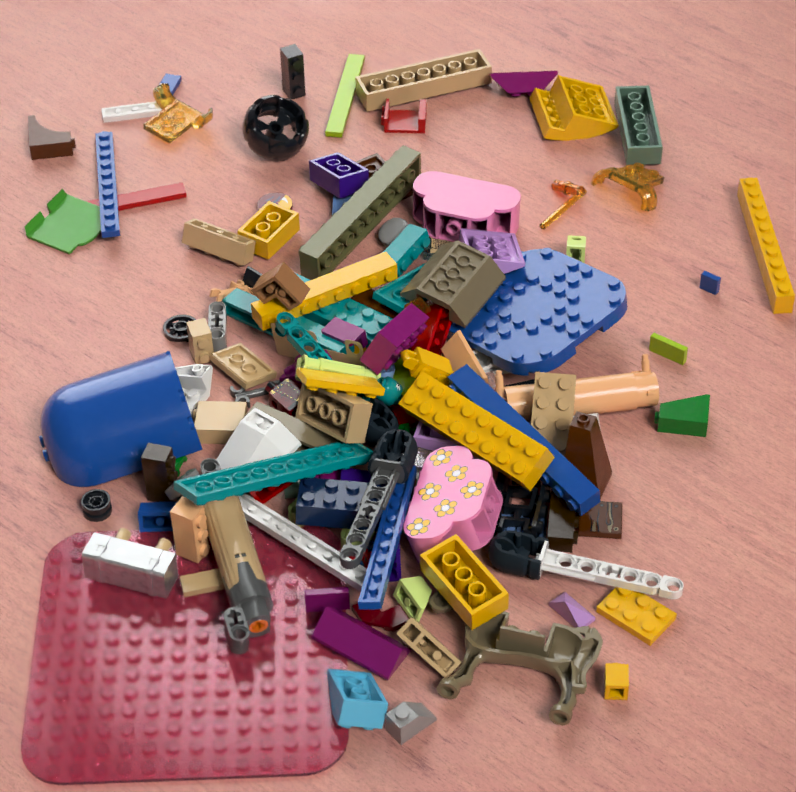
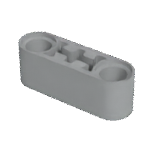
M216 301L209 305L208 326L212 334L214 352L227 348L226 305L223 302Z

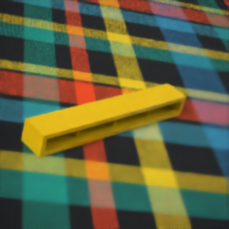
M387 252L375 255L305 282L310 288L309 293L302 304L290 311L276 297L265 304L261 300L251 303L252 318L262 331L271 328V323L276 322L277 315L281 312H288L295 318H298L397 279V263ZM286 319L280 320L281 323H285L288 321Z

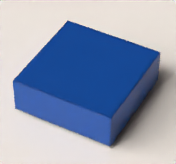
M704 271L701 274L699 288L717 295L720 289L721 277Z

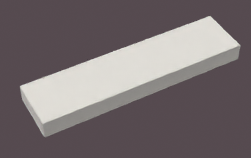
M168 100L101 108L103 123L170 115Z

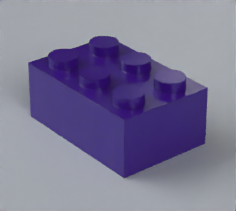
M339 152L309 161L310 181L338 198H346L354 194L363 186L364 182L369 180L368 169Z

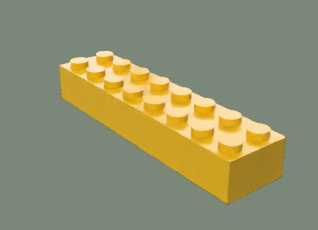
M421 371L398 403L407 414L456 445L468 448L472 455L488 462L492 468L529 491L532 490L555 458L547 447Z

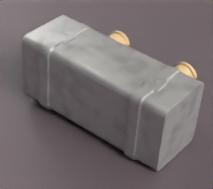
M120 528L116 537L93 533L82 553L85 578L139 591L153 597L158 596L167 599L178 578L177 555L169 551L172 545L168 539H159L156 548L128 541L132 535L125 528Z

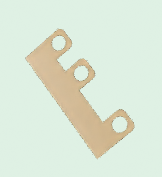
M271 323L277 353L292 358L299 355V352L287 340L286 335L284 337L279 336L275 332V323ZM306 330L317 342L315 333ZM345 340L347 354L327 350L334 361L364 366L367 369V366L360 361L364 352L359 342ZM349 344L357 345L360 352L358 354L351 352ZM311 346L304 347L306 351H314Z

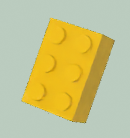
M268 201L237 230V233L255 240L254 254L269 260L300 230L299 213Z

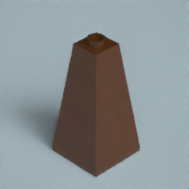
M576 411L569 427L565 458L600 490L601 500L612 475L611 465L597 417Z

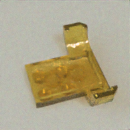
M161 83L153 89V96L162 111L144 123V130L170 144L191 127L200 129L209 123L213 118V109L210 108L208 113L203 114L176 99L170 92L168 83Z
M634 163L621 168L609 167L597 171L592 177L591 185L595 186L597 183H604L605 178H608L637 192L642 199L641 210L651 211L656 209L657 194L653 186L663 184L665 177L659 175V172L656 170L645 168L641 163Z

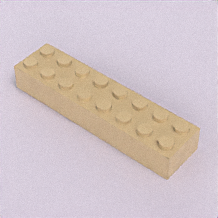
M480 49L356 76V94L367 112L381 109L382 105H386V99H390L391 107L492 83V78L490 77L492 66Z

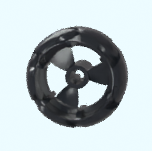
M267 95L257 99L248 108L243 120L242 130L244 139L248 142L249 148L254 153L265 159H278V161L290 159L300 152L309 134V122L306 120L302 107L292 99H285L279 95ZM268 115L278 117L277 121H271L269 125L258 118ZM289 124L292 126L291 129L295 132L293 139H289L282 133L283 126Z

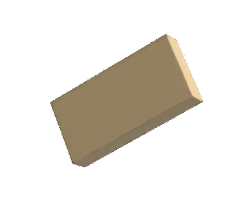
M219 568L180 576L184 597L225 589Z

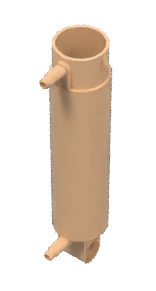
M642 354L641 371L576 379L573 416H575L576 411L585 414H602L658 405L659 386L656 374L651 372L648 354ZM496 370L495 391L527 422H531L534 384L504 387L502 371Z

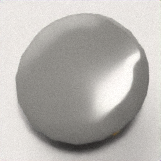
M392 218L381 226L378 234L379 239L387 248L409 224L404 219Z

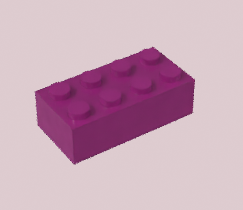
M410 303L377 333L360 358V361L377 375L383 370L387 372L393 363L395 364L400 359V353L403 350H409V348L416 344L418 335H421L427 328L425 323L430 317Z

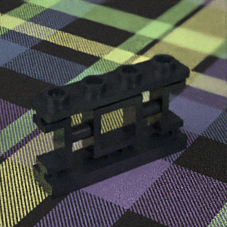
M498 472L495 484L502 494L503 504L493 538L496 532L501 533L507 527H515L516 529L521 527L523 533L531 534L535 539L538 538V535L543 532V521L541 519L546 518L547 515L546 502L549 503L551 499L550 486L548 484L545 485L539 479L534 486L541 487L540 494L538 495V488L533 487L529 491L521 485L513 486L519 485L513 480L512 485H509L510 478ZM513 497L531 499L529 506L511 503ZM502 509L504 510V515L513 514V517L501 516ZM529 518H533L532 526Z

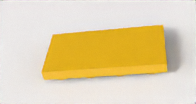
M297 367L296 375L301 380V383L309 390L317 391L318 388H323L330 393H338L339 390L345 391L346 394L352 396L362 393L369 398L384 396L385 388L374 377Z

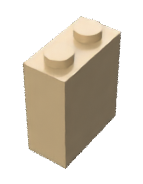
M198 401L197 409L193 411V420L195 421L194 425L200 443L226 444L240 421L247 414V403Z

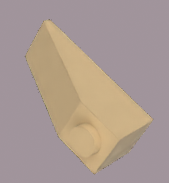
M410 617L396 633L444 678L451 676L462 663L413 617Z

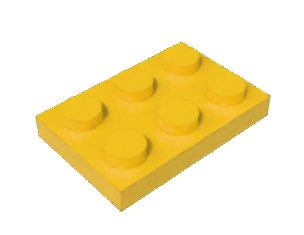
M618 587L596 607L598 614L649 646L676 620L677 613L644 593Z

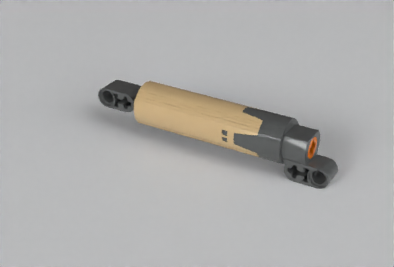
M212 458L204 459L200 464L201 475L221 470L219 462ZM239 496L226 497L225 500L207 502L204 505L208 535L231 607L224 612V633L230 651L238 655L248 651L249 637H259L270 632L269 613L272 611L274 604Z

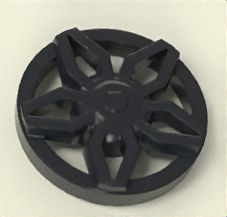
M175 315L164 323V335L169 341L189 342L186 322L196 319L190 315Z

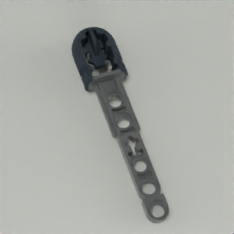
M393 429L384 433L377 442L373 455L369 460L368 471L371 479L346 538V545L344 544L340 551V564L345 569H354L359 566L363 553L366 551L382 511L387 507L396 483H405L413 468L418 446L415 438L405 430ZM379 484L387 485L385 487H377ZM372 498L381 499L379 501H371ZM359 527H368L367 530H358ZM355 541L361 542L360 545H352L351 543ZM348 556L355 557L353 560H345L344 558Z

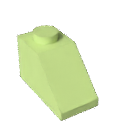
M422 576L399 579L393 596L409 618L413 617L419 622L432 590Z

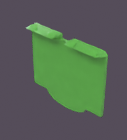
M61 189L47 203L50 214L44 218L41 211H39L24 226L27 238L71 254L77 246L88 244L100 234V207L68 195Z

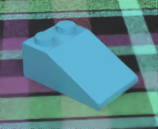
M327 669L332 715L336 723L343 728H351L353 726L362 727L366 730L382 729L388 702L372 674L368 672Z

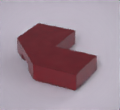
M358 603L352 605V611L358 620L371 627L384 628L385 631L394 632L399 630L409 620L400 604L383 612L380 609H359Z

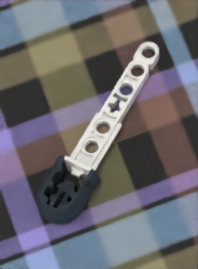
M508 530L494 536L489 546L488 555L492 565L498 570L512 575L524 577L528 574L529 578L539 580L542 572L547 571L649 595L659 594V597L667 599H679L683 594L684 584L676 577L667 575L662 577L657 573L550 550L548 549L549 540L544 537L535 539L531 534ZM529 555L536 556L535 559L528 558ZM569 562L571 566L563 567L560 563ZM584 566L591 567L593 570L590 572H585L581 568ZM632 576L636 580L626 581L624 577ZM654 581L657 583V585L648 586L646 582ZM676 586L679 590L671 591L667 587Z

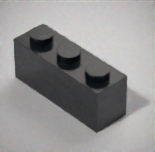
M296 44L280 48L283 91L292 100L306 96L303 53Z

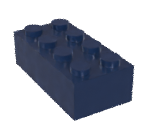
M302 478L296 503V524L351 529L360 508L359 504L369 483L323 478ZM379 484V485H377V487H385V486H386L385 484ZM372 498V499H371V501H379V500H381V499H379V498ZM380 516V518H379V520H378V523H377V525H376L374 531H378V527H379V523H380V520H381V516ZM359 527V528H358V530H367V529H368V527Z

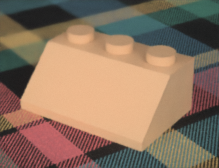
M461 330L457 331L441 348L442 356L449 359L454 372L467 364L489 385L487 375Z
M182 496L170 511L176 555L199 563L210 551L204 505H196Z

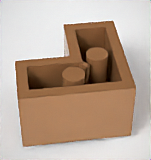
M283 262L260 276L251 291L264 304L276 297L290 311L302 304L310 288Z

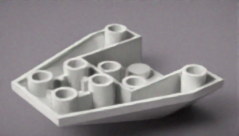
M193 364L175 367L192 417L194 409H197L198 401H206L210 396L213 373L212 365Z
M254 408L240 421L216 460L219 462L221 470L294 453L302 444L279 420Z

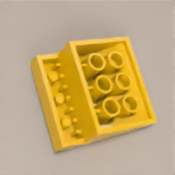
M558 75L550 91L534 88L529 98L545 139L569 141L592 138L613 131L619 126L603 86Z

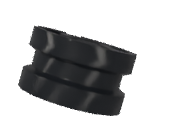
M94 489L82 496L83 515L87 520L100 522L111 515L110 495L106 491Z

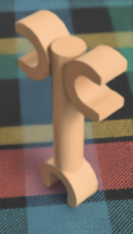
M238 280L237 283L231 281L230 289H211L209 296L217 297L216 301L221 302L224 297L236 288L252 295L255 294L251 291V287L244 285L242 280Z

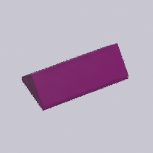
M325 607L311 636L315 641L387 681L411 652V648L336 607Z

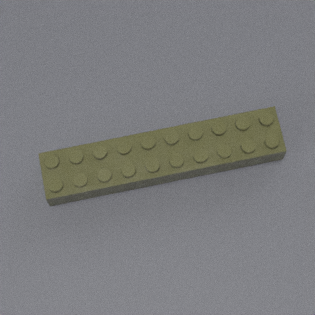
M402 145L311 236L310 240L300 247L301 276L313 280L336 269L413 189L415 179L421 174V152Z

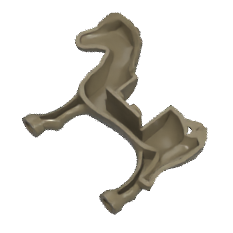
M438 590L430 597L429 604L435 613L441 614L453 610ZM505 611L474 630H471L466 624V654L464 660L453 675L440 681L436 688L439 695L446 699L457 698L462 687L471 685L476 668L484 662L534 669L553 676L561 690L559 702L550 708V720L562 726L569 724L572 719V711L577 703L576 695L585 693L587 687L586 673L597 660L602 648L603 640L596 628H590L589 626L569 627L553 623L545 645V635H542L536 630H520L514 625L508 626L510 613Z

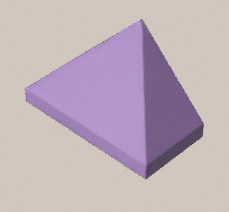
M563 592L549 602V606L573 627L588 626L596 619L566 592Z

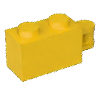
M418 346L414 351L406 349L400 353L403 366L409 369L410 375L414 378H417L421 371L446 385L448 383V376L453 373L449 359Z

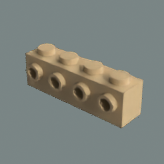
M195 218L184 223L182 243L189 245L190 248L200 249L205 254L216 255L221 260L232 261L238 266H244L253 261L255 240Z

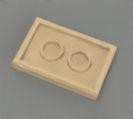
M242 343L210 354L209 360L245 390L276 378L277 372Z

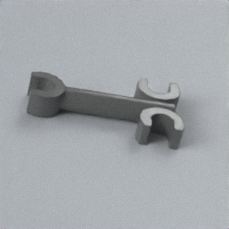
M280 380L273 381L278 385L281 383ZM230 386L231 396L235 398V402H246L248 408L251 406L250 398L269 394L265 387L245 391L242 386L240 390H235L233 386Z

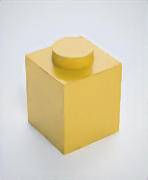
M605 663L604 699L627 700L629 664Z

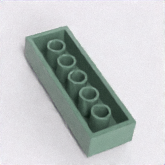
M615 87L614 105L626 165L661 164L663 146L650 87Z

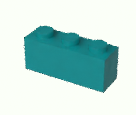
M409 223L383 251L387 252L397 263V277H400L424 249L430 244L428 231L425 228Z

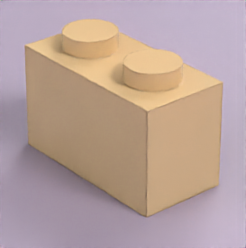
M202 318L186 322L189 348L195 364L212 362L209 360L210 354L214 353L212 334L206 319Z

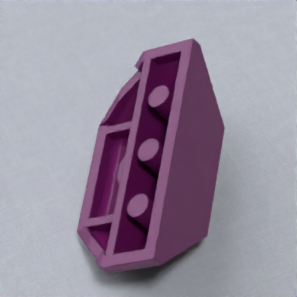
M557 70L490 73V77L507 93H511V96H521L523 92L531 95L534 88L544 90L558 75Z

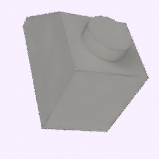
M402 702L386 713V731L402 745L437 721V717L422 703Z

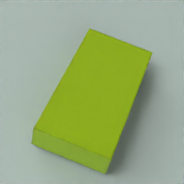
M656 333L650 336L649 351L678 364H685L688 347Z

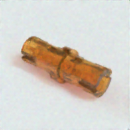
M556 179L553 182L557 184L552 183L551 186L552 190L562 192L567 196L582 197L583 194L578 192L585 193L583 186L575 185L570 181L563 182Z

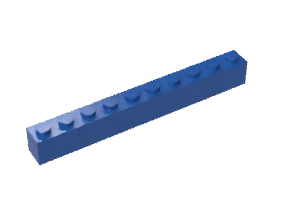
M467 364L448 376L449 388L549 449L555 458L540 477V480L545 485L548 484L558 498L565 500L571 511H576L582 516L600 503V490Z

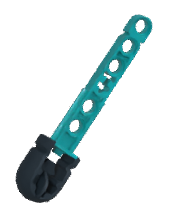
M281 312L277 315L275 326L283 336L286 335L287 340L301 356L305 354L309 358L332 360L304 327L299 325V322L292 314ZM281 319H286V320H288L290 323L287 324V325H286V324H282V323L280 322V320H281ZM297 332L302 337L296 338L292 336V333ZM311 346L314 351H306L304 347ZM357 393L358 397L373 404L365 441L372 446H376L384 433L389 430L399 429L398 419L382 400L369 398L362 393Z

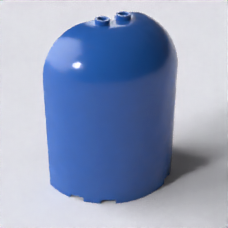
M170 351L64 385L49 397L41 414L42 435L39 436L42 447L46 448L42 450L46 462H51L56 476L64 483L72 486H95L143 470L141 456L148 443L172 447L173 456L176 458L203 450Z

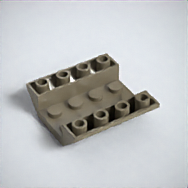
M457 240L441 245L402 290L400 296L414 303H417L424 297L448 309L449 320L466 328L504 282L506 276L491 256Z

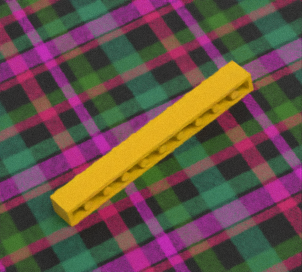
M740 178L737 196L773 314L792 313L795 294L758 178Z

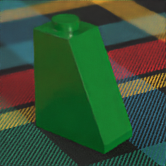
M705 394L660 403V411H655L654 423L658 424L657 432L706 437L710 395Z

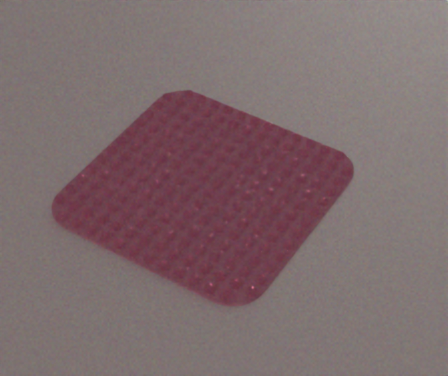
M308 525L300 527L339 552L341 551L340 539L328 529ZM248 526L274 606L269 613L270 632L259 637H249L248 651L237 655L230 651L224 633V612L231 608L225 589L184 597L180 576L218 569L209 535L210 551L199 563L177 555L178 578L167 599L158 596L153 597L139 591L85 578L82 553L93 533L116 537L118 531L78 532L63 539L51 549L44 563L21 743V754L26 768L37 779L54 785L295 777L314 775L327 770L343 756L349 741V728H343L338 725L332 715L327 669L348 671V663L346 657L311 638L323 611L306 613L304 590L346 587V582L259 527ZM129 530L132 535L128 540L130 542L156 548L159 539L165 538L172 545L169 551L176 553L173 531L139 532V530Z

